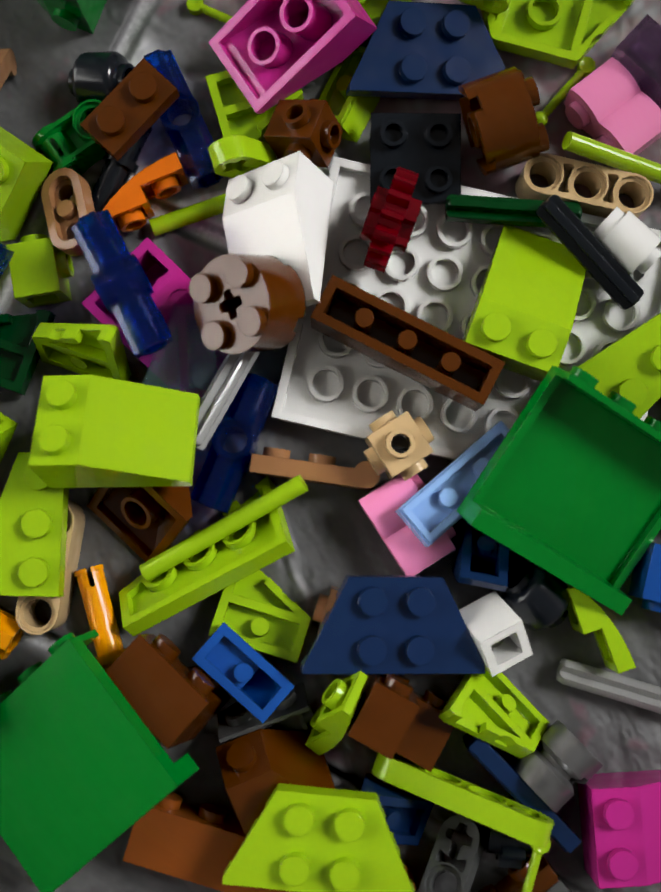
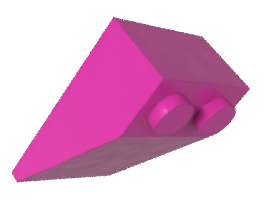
M248 0L208 43L257 114H262L276 105L279 99L287 98L344 61L378 28L358 0Z
M661 770L595 774L585 785L578 783L584 869L599 889L639 887L660 883Z

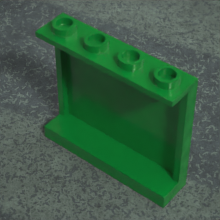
M552 365L457 509V512L474 528L622 616L632 602V599L623 593L620 588L661 530V422L649 415L643 421L632 414L637 406L614 391L605 396L596 390L595 387L599 380L581 368L573 366L570 372Z
M95 629L79 636H75L73 632H70L58 639L49 647L48 651L51 656L44 663L40 661L26 669L17 678L20 686L14 691L9 690L0 695V835L40 892H54L200 769L188 753L173 763L87 648L99 635Z

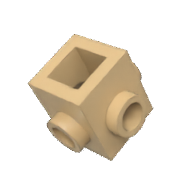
M392 410L369 425L373 433L366 437L365 442L369 448L363 451L378 476L385 472L390 480L400 474L403 480L406 481L428 467L424 458L434 452L429 445L430 442L434 441V437L420 416L413 420L409 412L406 411L397 417ZM397 435L406 437L409 442L408 450L404 453L394 451L391 446L393 437Z

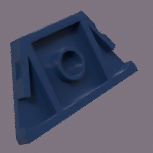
M388 1L376 25L378 29L373 32L356 71L347 86L346 96L459 100L465 97L458 91L459 85L504 70L506 67L476 5Z
M346 575L336 594V600L331 610L326 613L319 627V634L308 655L304 656L301 662L302 674H354L360 670L365 674H485V665L445 579L441 576Z

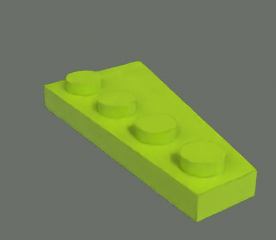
M661 312L577 366L599 380L595 389L605 396L614 391L634 403L637 407L632 414L638 418H641L661 397Z
M266 476L255 485L258 490L257 493L243 504H240L237 500L222 511L223 515L231 514L273 490L276 486ZM282 506L150 581H146L142 574L119 591L123 628L134 637L294 552L295 549Z

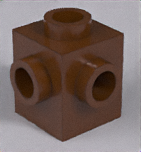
M279 99L263 136L278 159L300 151L317 167L328 168L335 149L340 145L343 130L326 100Z

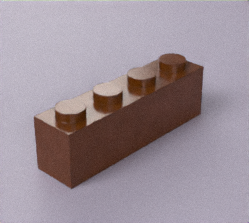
M333 274L320 297V303H317L310 316L312 329L473 411H477L484 406L505 364L504 361Z

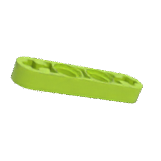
M377 753L371 773L378 779L519 841L536 847H547L554 825V820L549 816L435 767L430 772L395 753L392 760Z

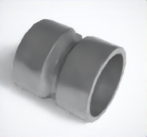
M559 720L543 734L540 740L542 747L539 750L536 749L534 753L523 759L518 758L511 765L530 788L555 813L574 795L572 785L575 782L585 785L603 767L597 758Z

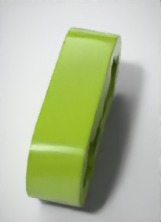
M244 135L223 137L208 147L215 174L228 178H234L277 160L275 153L268 143Z

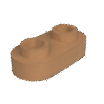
M59 168L46 178L42 186L41 198L52 244L64 253L77 257L86 254L93 248L98 239L99 225L87 180L71 168Z

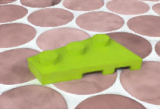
M18 452L0 497V596L63 597L69 488H50L28 466L30 452Z

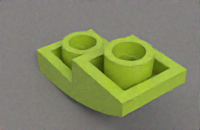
M361 670L342 680L340 678L335 679L323 693L321 698L323 704L317 709L311 719L310 725L313 729L305 744L317 755L320 756L331 750L346 734L367 685L368 676Z

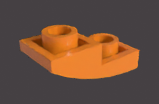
M176 152L159 159L140 171L109 200L101 212L114 233L118 231L132 232L140 229L147 223V219L155 216L149 200L155 197L157 199L172 197L181 190L182 186L189 184Z

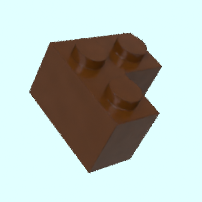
M139 634L105 672L150 732L169 749L194 739L231 697L200 666L186 667L177 658L181 651L165 635L159 634L156 637L154 634Z
M368 674L365 691L347 729V735L391 760L395 753L431 772L454 729L453 726L444 723L438 717L448 700L426 689L424 695L415 692L414 688L409 685L410 680L401 674Z

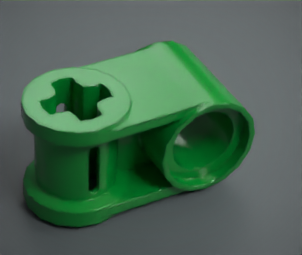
M97 99L85 100L63 117L46 125L35 134L32 139V145L37 152L43 153L46 158L53 162V171L59 168H71L79 175H83L88 168L103 158L106 151L85 133L80 126L83 120L102 101ZM60 149L64 153V156H62L59 152Z

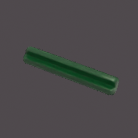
M450 194L445 202V218L449 222L548 228L536 215L537 208L545 200ZM564 202L581 220L582 207H580V204L577 202Z

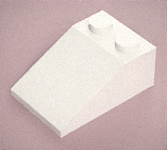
M297 151L231 178L227 184L222 220L228 253L271 255L277 257L276 259L284 265H290L302 282L305 293V307L320 303L333 181L303 153Z

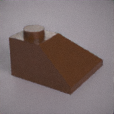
M189 486L98 488L87 505L145 562L169 549L193 517Z
M258 729L216 747L225 788L245 836L254 821L261 815L266 802L278 783L336 789L325 755L319 756L305 745L311 731Z

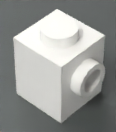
M495 590L459 609L482 658L485 669L492 677L533 655L522 619Z

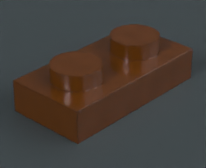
M143 58L83 120L80 126L85 133L118 162L180 97L178 89Z

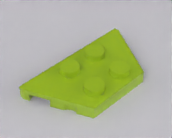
M511 0L505 12L491 13L481 10V14L496 49L574 69L631 7L635 0Z
M278 783L261 815L254 821L246 834L243 844L233 860H230L226 866L222 880L224 885L292 892H415L412 880L409 879L400 857V850L395 837L386 822V815L377 793Z

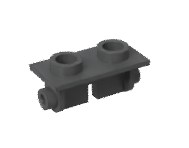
M301 682L294 685L295 687L264 723H261L239 702L217 713L219 742H224L225 744L255 730L271 726L275 730H308V724H310L314 712L311 704H308L304 683Z

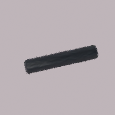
M554 194L540 204L536 210L538 218L617 305L624 310L635 305L644 294L643 289L563 200Z

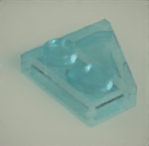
M193 303L174 304L166 321V330L163 337L157 342L150 357L152 361L142 384L196 393L203 397L223 363L226 354L218 350L212 351L203 344L201 332L195 320Z

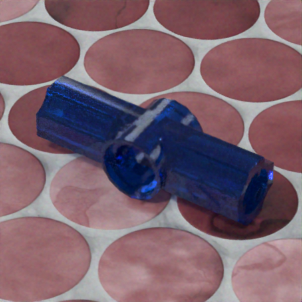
M158 49L144 55V59L178 89L180 97L164 112L160 120L192 188H208L219 183L224 176L215 174L208 152V147L214 140L202 117L198 102L193 97L172 51H161ZM187 114L192 116L190 122L185 125L178 126L172 124L179 115Z
M107 209L99 212L93 211L82 216L71 227L74 238L93 272L90 277L99 297L109 313L114 314L134 356L140 358L165 348L166 345L174 340L171 331L151 295L154 293V290L135 254L131 255L112 215Z
M248 373L225 413L222 422L212 436L213 444L190 496L191 500L225 514L229 513L248 464L251 461V454L257 453V442L276 399L278 385L264 377ZM233 433H242L247 436L246 446L238 453H228L224 450L226 438Z

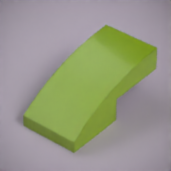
M566 584L568 586L566 590L570 597L567 615L572 629L584 635L593 632L606 668L618 674L636 668L621 634L602 608L590 596Z

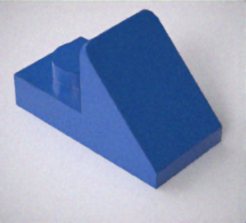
M225 622L191 658L261 723L268 719L295 687Z

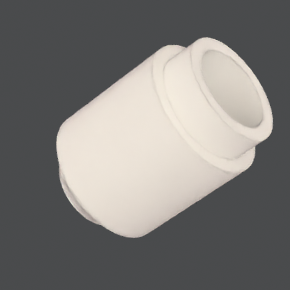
M616 207L592 233L629 275L635 269L644 274L661 256V251L656 248L661 243V238L630 211L625 214L620 208Z

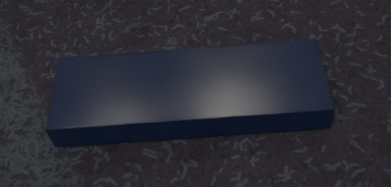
M468 733L462 737L468 751L518 803L535 809L554 820L550 837L565 852L571 853L582 842L572 828L530 788L491 744Z

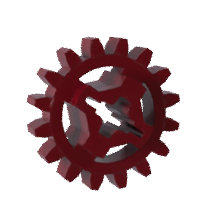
M398 166L390 189L381 186L377 187L359 238L370 242L363 266L384 273L392 251L401 254L405 253L423 202L412 198L419 177L418 173Z

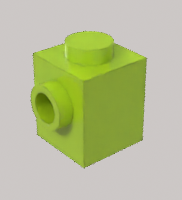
M30 234L21 237L19 243L6 245L14 298L28 308L72 300L68 277L74 276L72 258L55 247L50 237L44 234Z

